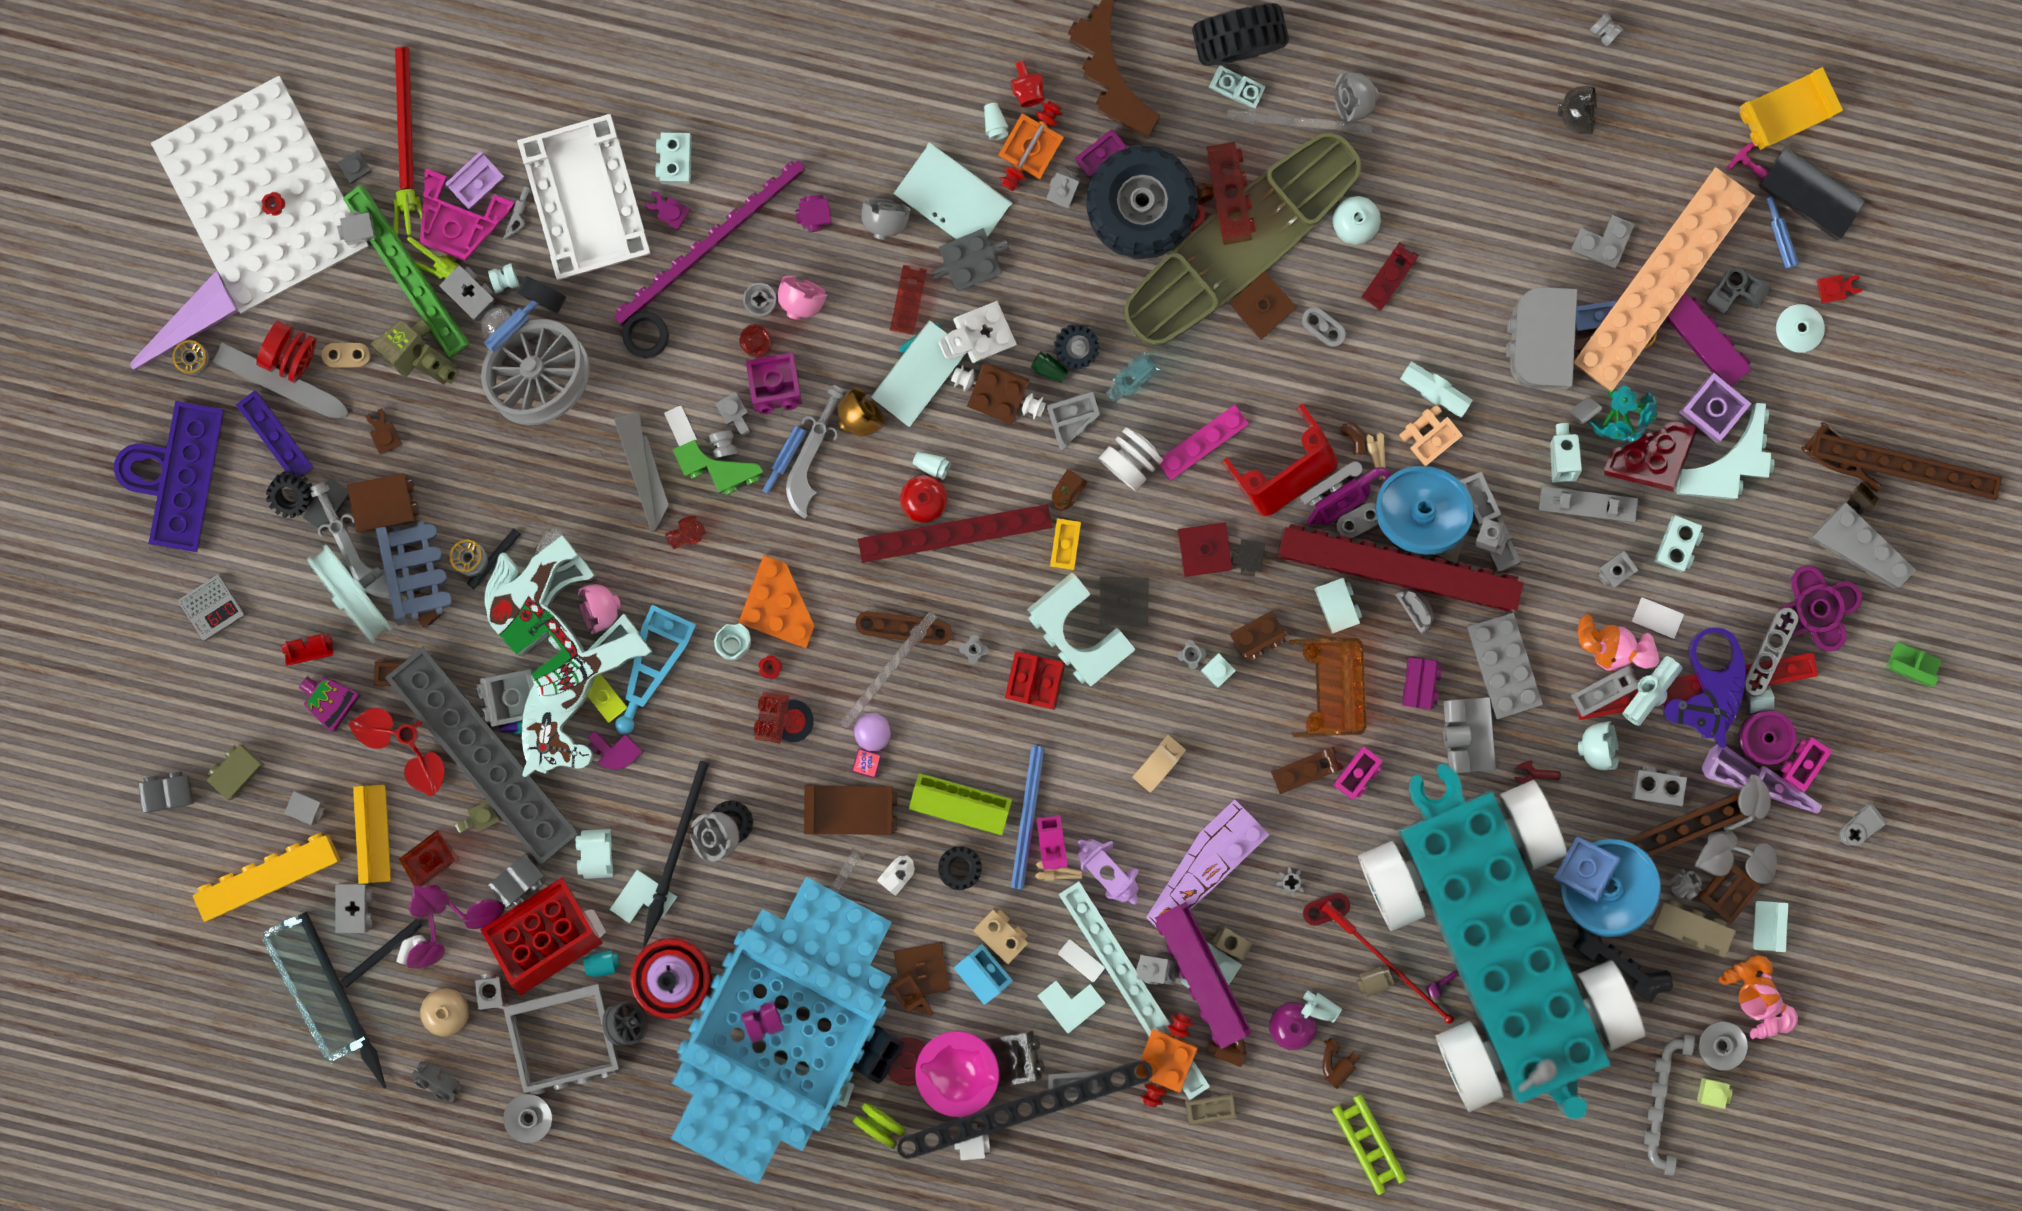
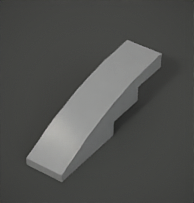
M1482 471L1461 480L1460 482L1465 486L1472 499L1473 517L1479 531L1485 518L1503 524L1504 529L1508 532L1501 517L1502 514ZM1510 534L1502 556L1488 551L1498 574L1521 564L1511 542Z

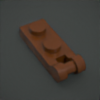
M1334 746L1271 771L1279 794L1342 770L1341 763H1338L1335 757L1336 750ZM1326 758L1329 767L1322 769L1319 760Z

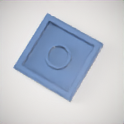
M1576 836L1567 856H1565L1556 872L1554 880L1598 902L1621 859Z

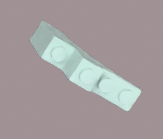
M1755 403L1752 405L1749 422L1742 437L1725 456L1704 467L1682 469L1677 482L1676 495L1735 500L1738 499V495H1742L1743 480H1740V476L1765 479L1769 477V473H1773L1774 459H1771V453L1762 452V448L1765 449L1767 434H1763L1764 424H1768L1769 410H1765L1766 404Z

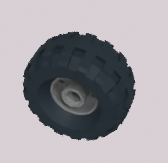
M1130 146V148L1118 150L1111 154L1095 170L1087 191V215L1097 237L1103 244L1112 249L1113 252L1121 256L1132 257L1133 259L1156 258L1175 249L1189 234L1195 222L1198 209L1197 188L1190 171L1175 155L1155 146ZM1143 200L1146 201L1148 205L1140 207L1136 204V202Z

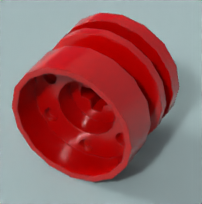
M277 320L261 345L256 365L270 372L275 371L281 365L279 376L285 378L288 375V381L296 383L312 361L317 339L310 335L306 338V333L302 331L292 339L294 328Z

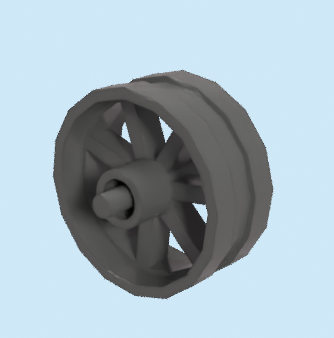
M624 1001L612 1004L605 1010L602 1027L605 1036L612 1044L626 1046L639 1043L645 1037L648 1029V1020L645 1011L638 1003ZM626 1033H627L628 1036L630 1037V1040H629V1041H626V1040H625V1038H626Z

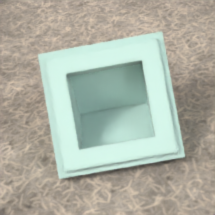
M1767 686L1766 690L1760 695L1753 696L1746 692L1749 713L1774 710V695L1770 686ZM1761 687L1752 688L1751 690L1754 691L1755 689H1760Z

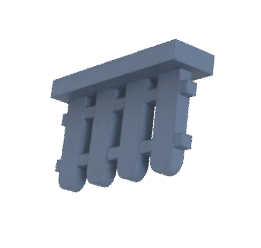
M424 521L418 522V527L400 530L399 526L393 527L394 532L388 533L386 527L376 528L397 625L407 624V616H412L414 620L419 618L418 614L434 610L437 611V614L443 613V608L451 605L452 598L449 593H439L438 586L443 585L447 581V575L442 569L434 570L433 563L439 562L442 559L441 550L438 547H429L428 543L429 540L436 538V527L432 524L425 525ZM422 542L423 549L405 553L404 546ZM397 548L399 554L393 556L392 549ZM427 565L428 572L415 575L409 574L410 568ZM402 570L403 577L398 578L396 571ZM432 588L433 594L418 598L414 597L413 591ZM407 593L408 600L403 601L401 594Z

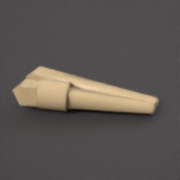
M1378 432L1374 442L1373 436L1367 434L1365 438L1366 446L1374 467L1386 468L1384 435ZM1384 476L1378 477L1379 480H1381L1382 478L1385 479Z
M1042 861L1036 864L1038 869H1043ZM1062 867L1056 870H1044V873L1038 872L1035 877L1038 880L1044 881L1082 879L1083 871Z

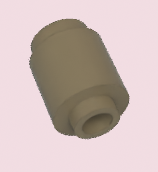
M1379 966L1359 974L1360 979L1356 980L1360 993H1366L1367 997L1388 990L1389 986L1394 985L1387 966L1384 968Z

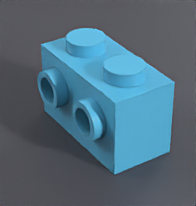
M983 944L953 967L984 1005L1013 982Z

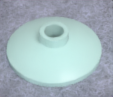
M1803 304L1793 305L1785 309L1779 316L1776 324V334L1780 343L1788 350L1797 353L1808 352L1817 347L1823 339L1825 331L1824 321L1819 312L1811 306ZM1800 323H1803L1806 326L1805 332H1800L1798 330V325Z

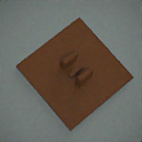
M941 942L893 951L898 978L910 972L923 995L950 990Z

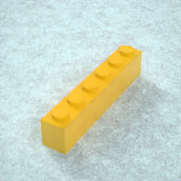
M318 833L309 837V843L303 846L296 843L285 848L287 853L283 855L271 854L263 858L265 863L261 865L249 864L241 868L243 872L234 876L233 873L219 878L221 883L214 886L208 883L197 888L198 893L192 896L203 921L207 922L340 862L341 860L330 835L322 836V833Z

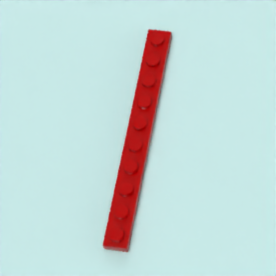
M1814 652L1781 658L1768 685L1817 677ZM1772 660L1759 662V666L1764 670H1768L1772 666ZM1752 664L1745 665V677ZM1755 669L1753 673L1758 674L1754 681H1749L1752 688L1761 687L1758 684L1760 677L1763 676L1766 679L1767 674L1760 673ZM1696 674L1675 678L1666 690V701L1661 705L1672 699L1686 701L1687 698L1701 693L1702 688ZM1638 688L1581 717L1576 707L1578 720L1624 712L1639 692Z

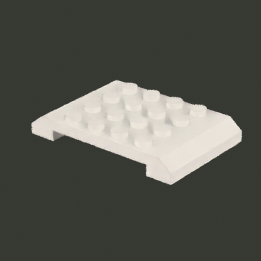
M611 114L517 140L557 281L651 254Z

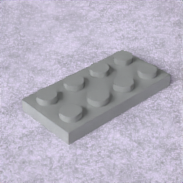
M1514 612L1467 627L1495 718L1500 719L1543 705Z

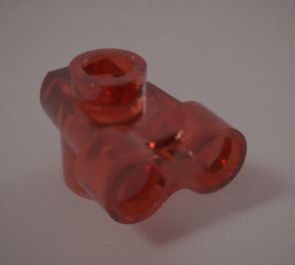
M692 515L679 520L678 525L680 529H674L665 533L668 544L674 550L684 546L687 542L689 545L700 542L702 540L701 536L705 535L706 532L702 523L697 521L696 516Z

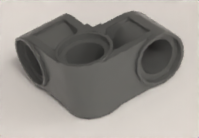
M1733 268L1723 275L1705 302L1726 315L1737 297L1758 309L1771 287L1743 269ZM1731 273H1736L1740 276L1741 282L1738 286L1730 283L1729 277Z

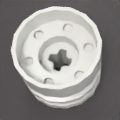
M1125 427L1122 433L1128 441L1125 442L1118 436L1115 439L1121 447L1120 451L1109 446L1098 459L1127 486L1137 491L1146 481V477L1140 470L1144 467L1148 471L1154 472L1155 468L1148 461L1151 459L1160 465L1163 459L1149 441L1139 433H1135Z

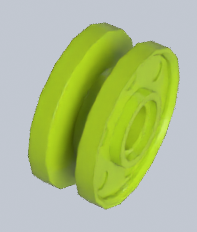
M865 1102L861 1108L869 1115L868 1118L865 1119L856 1115L852 1121L873 1138L894 1149L898 1143L890 1136L892 1132L903 1136L907 1130L890 1116Z

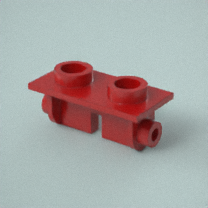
M321 633L307 637L308 643H303L302 638L285 641V644L281 645L283 654H285L286 666L333 656L332 637L330 638L329 634Z

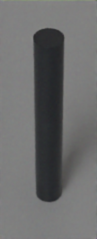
M514 528L489 556L487 566L483 572L473 576L467 582V585L472 589L478 586L495 566L499 555L506 553L521 535Z

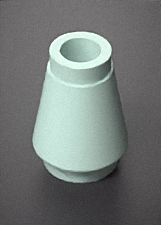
M998 103L985 105L986 135L992 141L1007 137L1009 127Z
M918 451L913 459V465L935 479L940 478L943 480L949 471L950 461H947L946 457Z

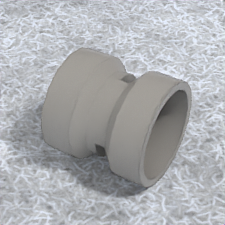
M1608 13L1604 14L1590 29L1594 35H1599L1602 38V43L1606 47L1624 30L1619 24L1612 22V17Z
M732 430L709 435L710 443L716 447L713 451L714 459L738 454L736 446L731 444L734 438Z

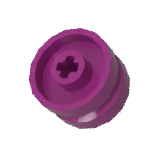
M1774 711L1757 712L1747 717L1742 723L1738 733L1739 747L1743 754L1752 762L1762 765L1778 764L1786 760L1794 751L1797 742L1796 730L1792 722L1783 714ZM1767 733H1770L1768 736L1771 738L1770 742H1766L1764 739Z

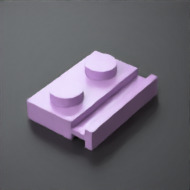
M480 151L445 184L471 210L505 177Z

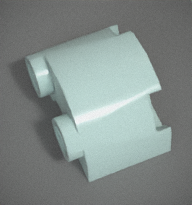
M611 829L582 830L581 836H576V850H581V860H577L578 875L583 874L584 879L613 877Z

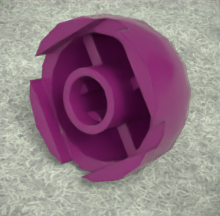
M1287 1002L1273 1011L1269 1020V1032L1272 1039L1280 1047L1287 1050H1300L1307 1047L1314 1040L1317 1033V1020L1312 1016H1309L1307 1019L1304 1018L1305 1015L1301 1013L1305 1006L1304 1004Z

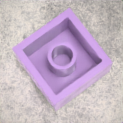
M1713 373L1708 376L1679 413L1715 443H1718L1735 425L1751 403Z

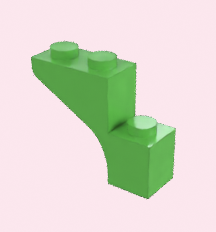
M696 440L673 449L685 477L697 478L705 474L704 469L708 468L720 494L723 492L726 495L732 494L739 490V485L745 482L748 485L760 481V475L764 474L758 464L712 460L703 454Z

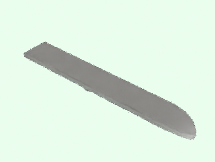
M221 343L212 361L322 415L332 418H343L348 415L346 406L331 394L302 380H298L296 383L288 381V375L285 378L279 376V369L273 372L256 365V358L224 343Z

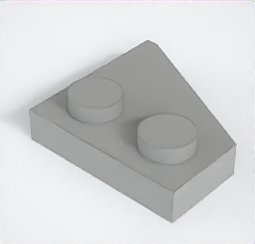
M1093 391L1046 405L1060 450L1064 449L1068 443L1100 415Z

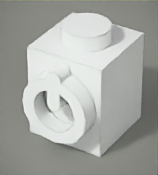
M972 1123L974 1130H983L982 1127H977V1123ZM958 1129V1135H954V1139L961 1137V1129ZM989 1134L955 1144V1150H960V1159L985 1158V1153L990 1152Z

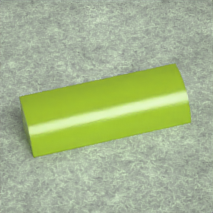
M919 773L909 809L1002 835L1012 799Z

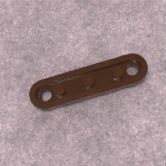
M871 611L862 612L856 619L857 630L866 636L933 645H944L952 637L951 627L944 621ZM866 619H870L873 625L870 628H865L863 622ZM941 628L944 630L945 635L942 638L936 637L935 632L937 629Z

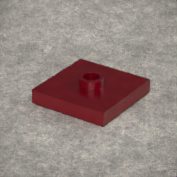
M1226 522L1177 529L1184 577L1233 570Z

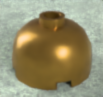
M853 388L841 400L838 406L839 425L847 433L851 432L856 436L865 437L880 430L884 426L882 423L885 420L877 404L873 400L869 403L864 398L867 393L859 388Z

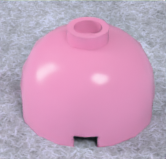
M784 276L779 285L778 302L787 311L786 315L795 320H800L801 317L808 318L816 315L826 301V291L804 279L802 283L796 282L797 277Z
M598 584L578 589V597L582 596L583 603L579 604L580 611L588 629L593 628L591 634H596L610 628L616 622L618 616L617 609L621 608L618 596L612 595L608 588Z

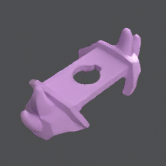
M1094 839L1087 841L1079 840L1077 844L1080 848L1078 857L1081 863V870L1084 872L1089 870L1107 889L1105 895L1108 899H1115L1122 903L1129 901L1131 904H1137L1139 888L1135 878L1139 870L1135 868L1129 869L1127 876L1105 852L1112 850V841L1102 844ZM1109 865L1114 869L1115 878L1112 881L1104 879L1100 875V870L1103 866Z

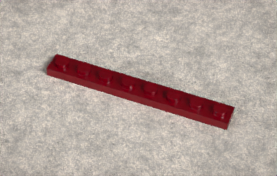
M1045 504L858 538L861 560L864 563L1051 529L1053 527L1049 505Z

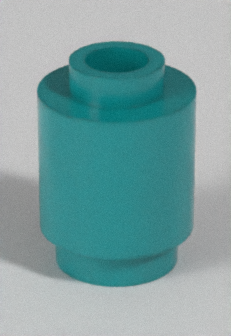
M612 950L591 953L588 957H583L586 976H593L595 978L616 974V969L620 968L618 954H613Z

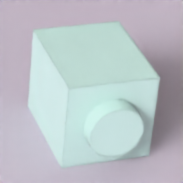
M1218 653L1200 671L1218 688L1236 670Z

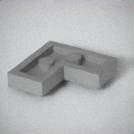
M1612 215L1603 236L1580 228L1570 251L1615 270L1635 224Z

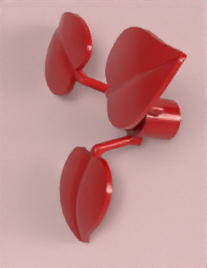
M371 708L349 721L348 724L354 736L367 747L373 749L386 747L390 743V734L397 735V739L401 743L409 744L418 758L410 759L405 765L404 776L407 783L412 788L428 796H434L438 792L444 780L445 767L442 759L436 753L428 752L422 756L416 747L415 742L419 736L417 728L423 724L421 720L413 725H402L398 730H391L393 726L391 715L384 709Z

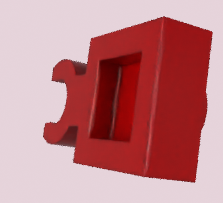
M1842 275L1818 279L1817 285L1821 304L1847 299L1846 292L1850 294L1862 292V288L1854 289L1851 285L1852 281L1860 279V276L1853 275L1844 282Z

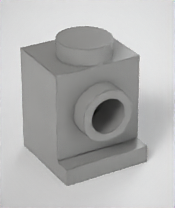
M1622 551L1598 568L1600 571L1598 577L1606 587L1610 585L1611 588H1614L1639 570L1626 552ZM1615 566L1621 568L1620 575H1615L1613 573V568Z

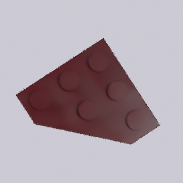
M1672 421L1665 424V428L1642 435L1638 441H1634L1623 448L1619 446L1611 450L1603 470L1604 475L1674 492L1697 433L1696 426Z

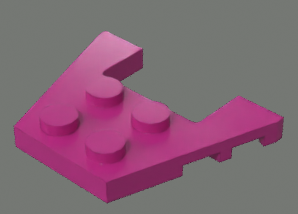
M426 168L420 243L466 262L513 209L514 202L493 195L485 216H480L439 200L447 176Z

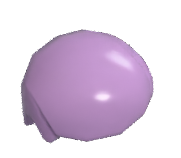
M866 713L858 718L854 726V735L857 743L863 749L879 751L889 743L891 730L885 717L877 713Z

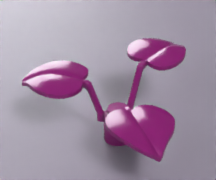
M438 885L427 887L414 886L412 899L409 904V912L414 917L429 916L432 939L431 942H420L411 949L406 960L407 967L423 968L433 965L445 953L444 946L436 943L433 913H442L446 909V905H448L463 920H466L465 925L467 928L481 929L498 919L505 905L495 900H482L471 905L467 910V914H464L450 901L448 894L441 891Z

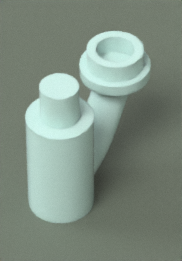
M1307 990L1303 996L1307 1003L1301 1013L1305 1015L1304 1018L1306 1019L1312 1016L1333 1023L1342 1011V1008L1319 993L1314 995Z

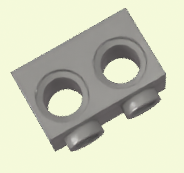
M1643 766L1642 770H1635L1631 799L1683 806L1687 777H1681V772L1667 770L1666 774L1657 773V768ZM1645 777H1650L1653 780V787L1649 791L1644 790L1641 785ZM1671 780L1677 784V791L1672 795L1666 791V784Z

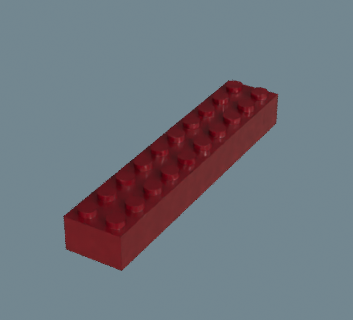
M1291 524L1289 528L1285 527L1282 530L1276 558L1503 611L1515 612L1518 610L1524 582L1518 581V576L1504 574L1501 577L1494 576L1495 571L1481 568L1477 572L1470 570L1471 566L1467 564L1457 563L1451 566L1447 565L1448 560L1433 557L1431 560L1423 559V554L1413 552L1404 555L1399 553L1400 549L1389 546L1378 549L1375 548L1376 543L1362 540L1360 544L1353 543L1352 538L1338 535L1335 539L1328 537V532L1316 529L1312 533L1305 532V527Z

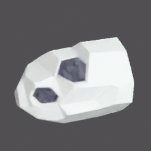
M907 855L899 856L894 859L877 881L896 896L914 874L913 860Z

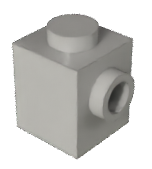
M360 211L346 213L345 218H340L341 225L337 226L339 237L341 240H345L347 245L377 239L372 215L369 212L360 214Z

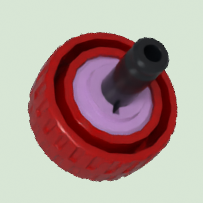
M663 938L647 945L636 957L630 975L632 992L639 1005L645 1011L663 1019H678L695 1012L701 1006L704 998L709 995L712 985L711 966L707 957L696 945L680 938Z

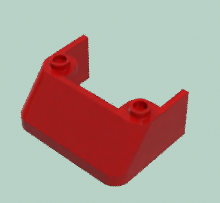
M1303 403L1296 410L1309 426V429L1303 433L1301 438L1302 445L1307 451L1305 456L1269 481L1263 473L1257 470H1251L1241 477L1228 457L1222 461L1224 467L1257 513L1262 516L1273 515L1337 468L1338 458Z

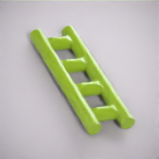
M1360 1093L1353 1097L1356 1105L1345 1111L1342 1110L1340 1105L1331 1110L1377 1195H1380L1386 1191L1383 1186L1384 1183L1396 1177L1400 1184L1406 1181L1407 1177L1363 1095ZM1361 1113L1368 1126L1354 1132L1348 1119ZM1373 1135L1379 1148L1366 1154L1360 1141ZM1384 1156L1391 1169L1377 1175L1372 1162Z

